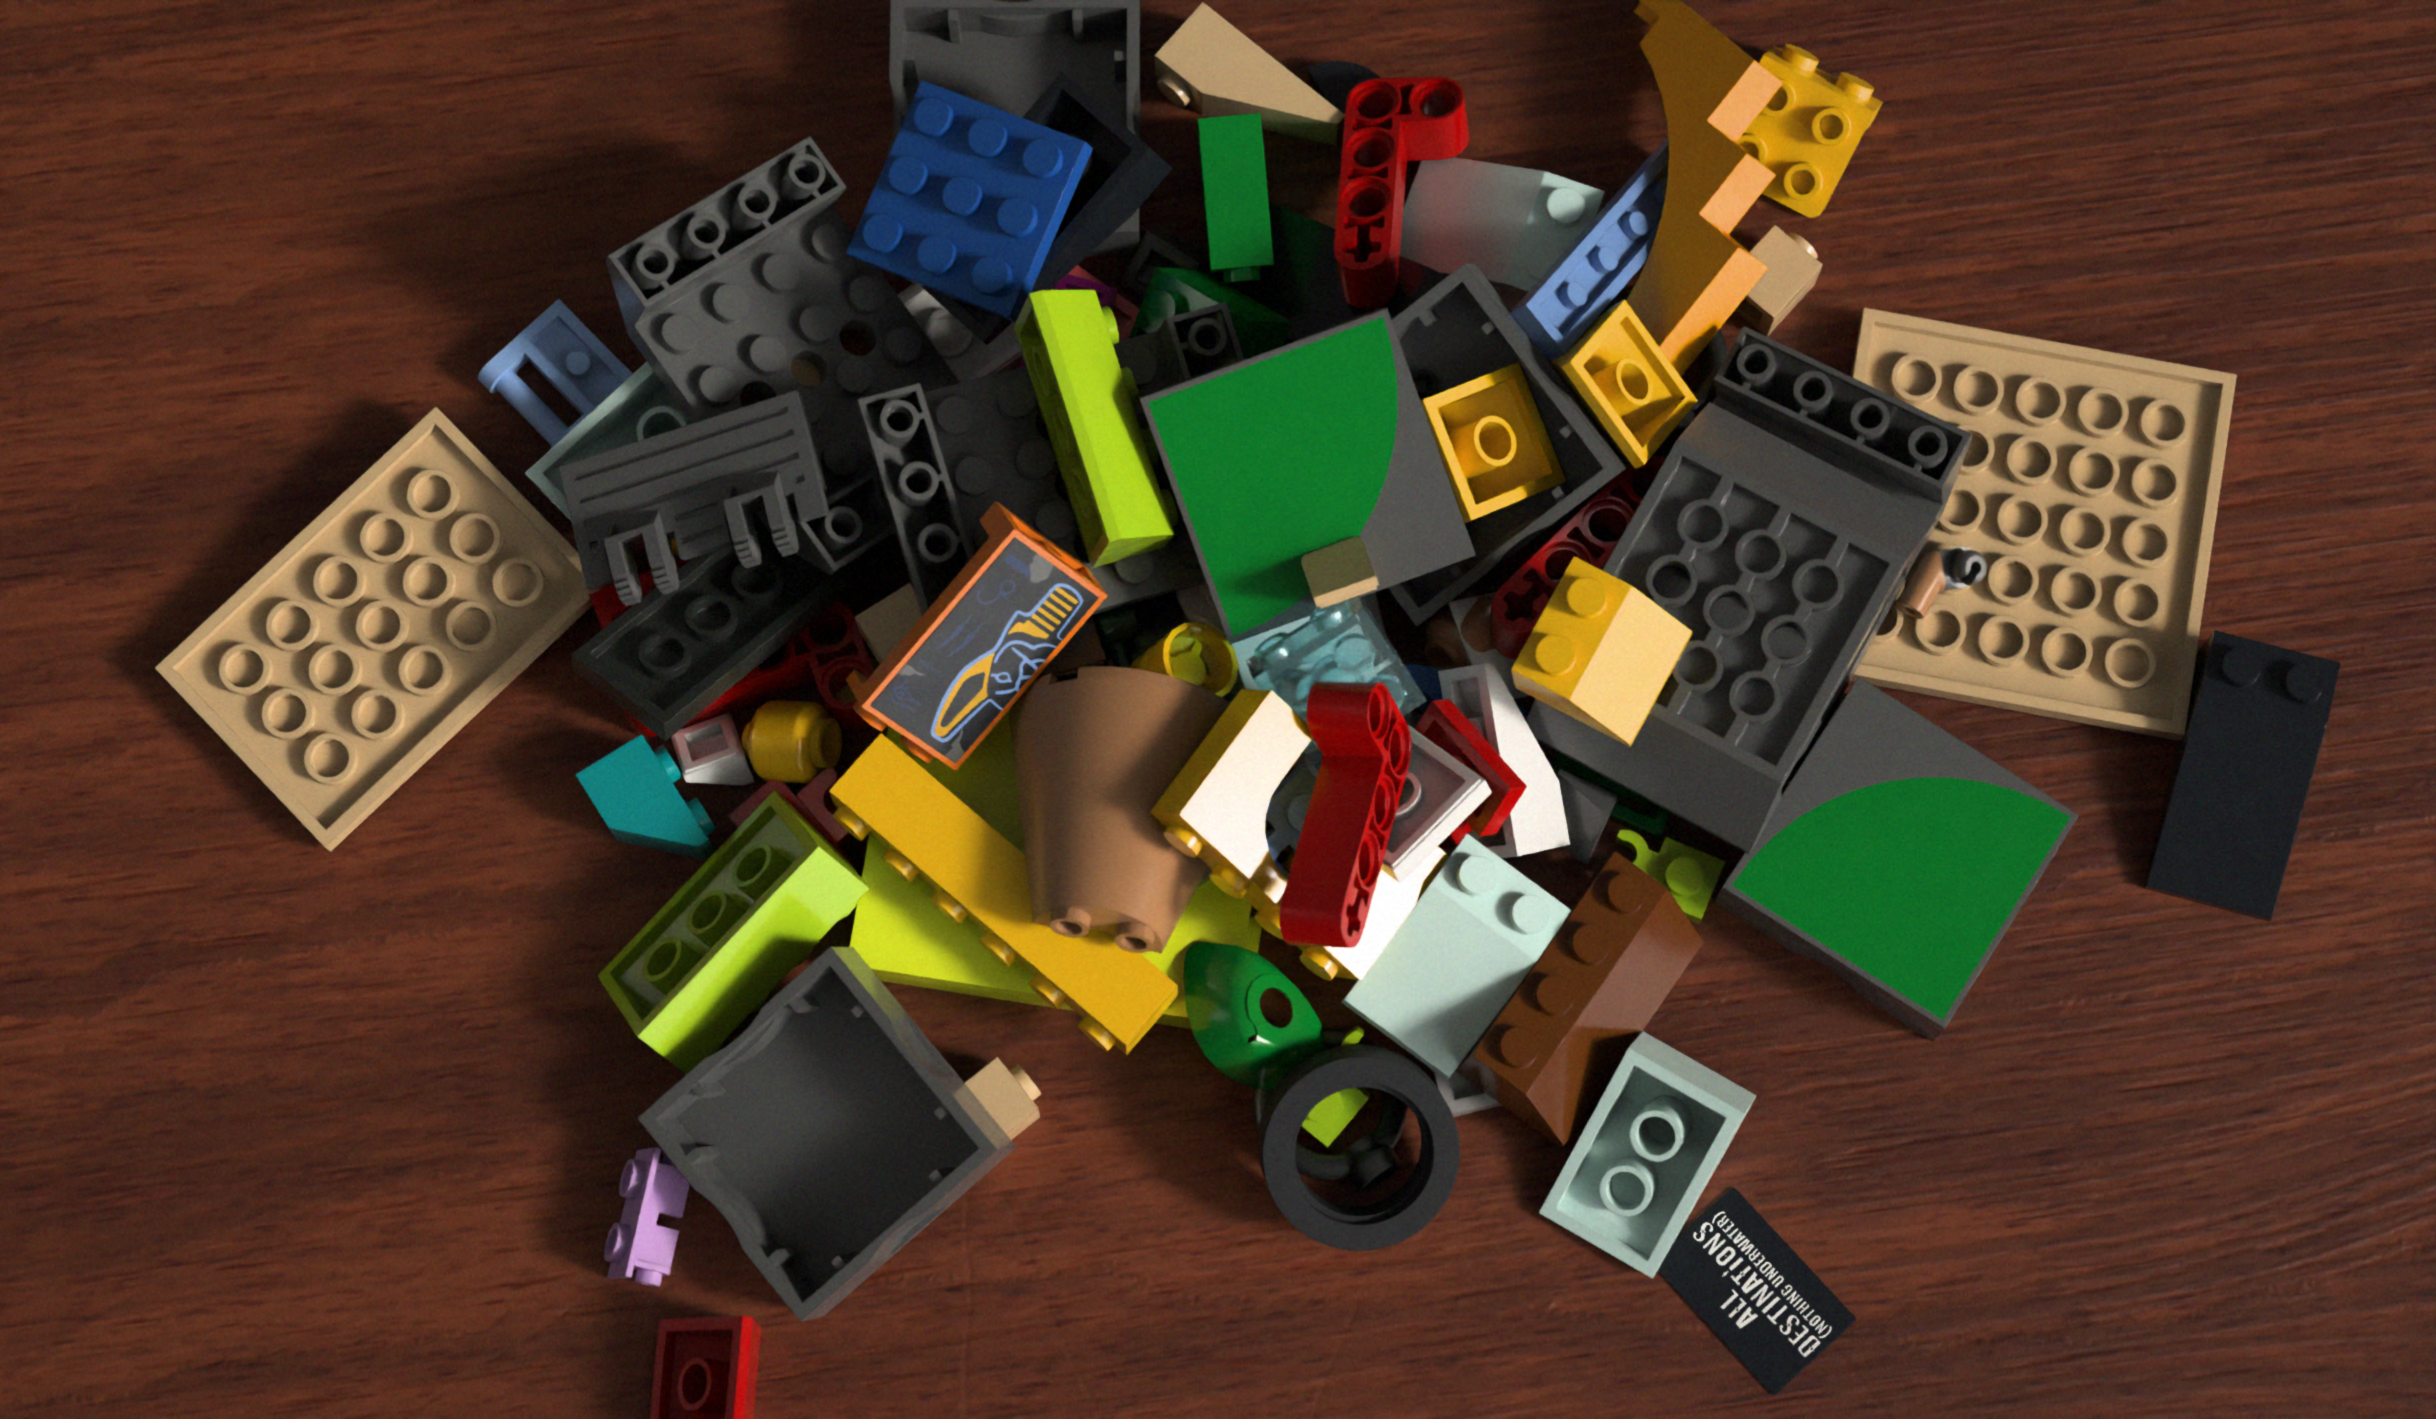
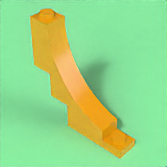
M1639 0L1640 4L1633 12L1652 26L1639 45L1652 67L1661 92L1667 121L1669 162L1662 216L1653 246L1640 277L1626 302L1680 377H1682L1768 269L1766 265L1734 240L1729 233L1776 174L1736 142L1781 87L1783 82L1681 0Z

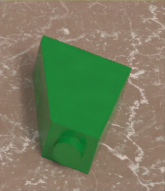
M1261 113L1198 118L1195 136L1209 275L1223 274V281L1226 285L1261 281V271L1272 270L1274 265Z

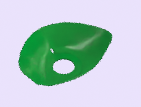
M1209 942L1191 944L1186 951L1184 959L1183 982L1186 1010L1194 1037L1201 1050L1223 1074L1239 1084L1256 1089L1274 1090L1280 1080L1297 1064L1323 1051L1325 1039L1321 1021L1297 986L1277 967L1260 954L1237 945ZM1266 989H1277L1288 999L1292 1011L1291 1019L1287 1026L1283 1028L1274 1027L1262 1015L1260 997ZM1252 1035H1256V1039L1248 1043V1039Z

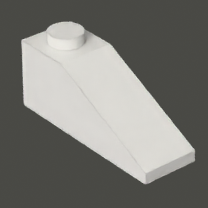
M1489 662L1438 671L1443 699H1450L1527 786L1497 834L1479 837L1472 830L1469 835L1500 858L1517 857L1570 845L1559 780L1494 663Z

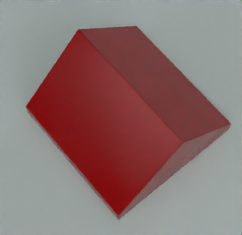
M748 1316L659 1319L650 1419H753L762 1328L753 1317Z

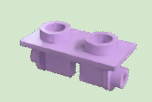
M653 1147L637 1150L635 1159L630 1158L624 1167L619 1186L620 1196L626 1198L620 1223L615 1222L608 1233L604 1250L605 1260L611 1262L607 1278H631L634 1269L637 1270L634 1282L652 1287H660L662 1276L670 1275L679 1230L659 1226L656 1223L659 1214L682 1218L690 1183L666 1153L663 1155L662 1164L658 1163L661 1148Z

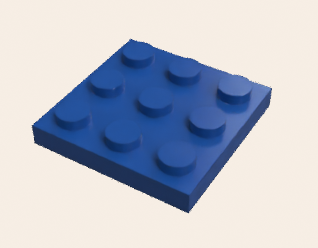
M921 80L846 254L854 260L1015 323L1029 293L1032 291L1093 148L1083 140Z

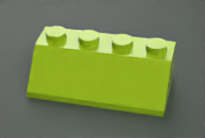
M1040 290L1029 293L1014 324V329L1091 568L1165 548L1174 535L1172 527L1178 525V513L1169 489L1160 490L1152 467L1159 463L1156 443L1148 427L1142 429L1139 427L1133 405L1139 403L1138 389L1128 366L1120 368L1113 346L1119 343V332L1111 308L1109 306L1101 308L1095 290Z
M774 790L600 972L598 978L636 1036L685 1074H688L702 1060L720 1050L724 1040L749 1014L757 1011L765 1003L769 993L794 967L802 964L809 957L813 947L837 921L845 918L853 911L858 899L869 887L848 860L781 794Z

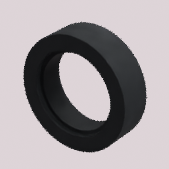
M1344 1045L1323 1050L1308 1057L1292 1068L1280 1080L1268 1098L1262 1112L1258 1130V1155L1263 1176L1273 1200L1291 1224L1319 1243L1343 1250L1365 1251L1385 1248L1408 1239L1424 1228L1438 1214L1451 1194L1456 1181L1460 1161V1142L1455 1119L1449 1106L1435 1083L1419 1066L1406 1057L1385 1048L1370 1045ZM1367 1087L1379 1089L1396 1096L1413 1111L1418 1120L1421 1133L1420 1155L1411 1177L1392 1196L1372 1205L1360 1207L1342 1206L1321 1198L1303 1182L1298 1174L1295 1161L1296 1139L1306 1116L1323 1099L1341 1090Z

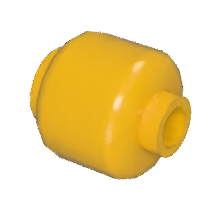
M770 700L757 709L752 720L745 726L742 734V749L745 756L750 759L754 771L764 781L775 780L785 783L809 784L822 771L836 766L842 751V734L838 722L831 718L828 711L820 703Z

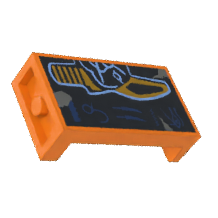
M997 501L992 504L979 520L990 538L869 678L855 669L846 678L849 687L857 699L853 708L868 724L879 731H883L889 725L902 734L900 739L903 744L921 760L930 763L936 757L955 771L964 763L1108 596L1088 567Z

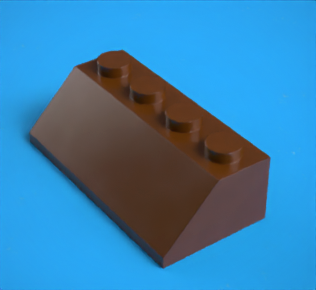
M1616 851L1593 873L1569 909L1572 912L1456 1069L1457 1073L1560 1148L1566 1144L1618 1068L1629 1046L1642 1033L1704 942L1670 891Z

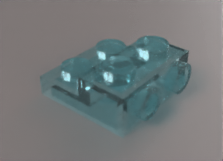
M1359 595L1322 609L1318 606L1310 615L1308 622L1289 634L1280 632L1270 636L1256 648L1254 656L1246 660L1251 677L1259 690H1272L1306 723L1309 692L1317 681L1383 683L1390 692L1402 716L1427 701L1423 691ZM1312 738L1304 752L1318 770L1323 755Z

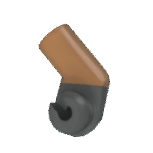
M1953 547L1924 554L1919 559L1895 604L1896 607L1911 617L1923 619L1938 592L1966 588L1969 585H1976L1981 582L1987 572L1985 558L1981 553L1967 547Z

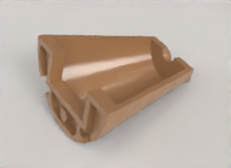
M1079 667L1077 679L1057 682V677L1050 673L1036 679L1010 708L1009 722L1033 923L1049 926L1057 934L1073 938L1087 935L1089 929H1100L1114 935V943L1125 951L1133 953L1149 951L1162 953L1209 866L1198 856L1190 857L1172 846L1163 835L1167 827L1155 818L1150 811L1231 703L1209 690L1182 679L1152 671L1126 667Z

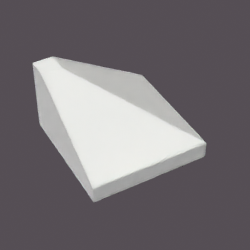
M730 712L680 729L671 736L686 782L742 786L754 782Z

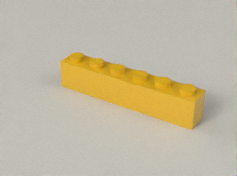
M882 733L879 734L829 790L833 804L838 808L832 816L846 831L859 841H862L867 834L875 839L887 850L881 858L895 873L909 883L916 876L924 881L936 892L930 900L944 915L958 925L965 918L973 923L985 934L979 942L993 957L1007 967L1016 960L1034 976L1028 983L1029 986L1055 1009H1059L1065 1002L1084 1018L1078 1025L1079 1029L1104 1051L1108 1052L1115 1045L1127 1055L1178 997V985L1142 954L1128 952L1119 948L1114 943V935L1100 929H1089L1087 935L1073 938L1057 934L1049 926L1033 923L1025 855Z

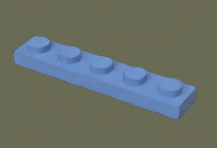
M1668 138L1664 139L1510 312L1549 362L1568 352L1647 261L1662 216L1666 194L1669 162Z

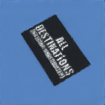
M1731 1188L1674 1241L1658 1269L1664 1278L1773 1395H1777L1856 1321V1317L1736 1188Z

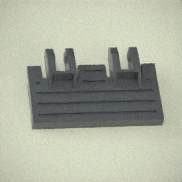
M796 390L559 467L586 588L594 590L615 583L616 593H618L619 599H621L622 604H625V606L640 603L642 599L641 583L633 551L646 548L653 581L656 587H658L659 592H662L663 595L678 591V588H680L676 571L677 567L670 542L671 539H676L679 556L684 561L734 545L742 566L750 568L760 565V562H762L761 548L752 513L766 509L772 540L779 550V554H782V557L797 553L799 550L796 527L789 501L795 500L799 519L802 522L829 515L824 490H827L805 397Z

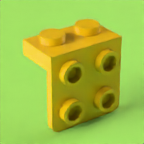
M1786 44L1783 50L1773 46L1762 56L1759 63L1780 79L1783 84L1736 143L1776 174L1762 194L1806 217L1814 218L1824 211L1864 132L1873 123L1883 102L1871 96L1874 87L1864 80L1845 72H1841L1839 77L1836 78L1816 68L1819 59L1811 53L1791 44Z

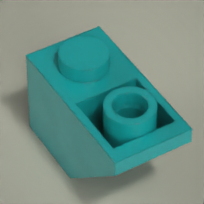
M641 734L576 774V777L616 841L703 860L715 853L707 835L717 829L697 797L685 803L673 783L681 779L683 775L663 744L652 751Z

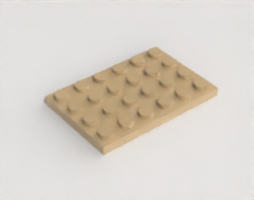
M435 407L162 660L155 669L314 837L331 852L593 606L588 594L610 585L594 590L586 588L579 553L461 431Z

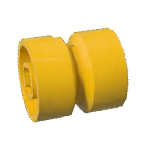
M1201 622L1183 623L1170 631L1154 646L1136 658L1129 668L1147 670L1179 678L1209 690L1220 697H1224L1230 692L1237 681L1239 665L1235 650L1232 645H1229L1225 635L1213 626Z

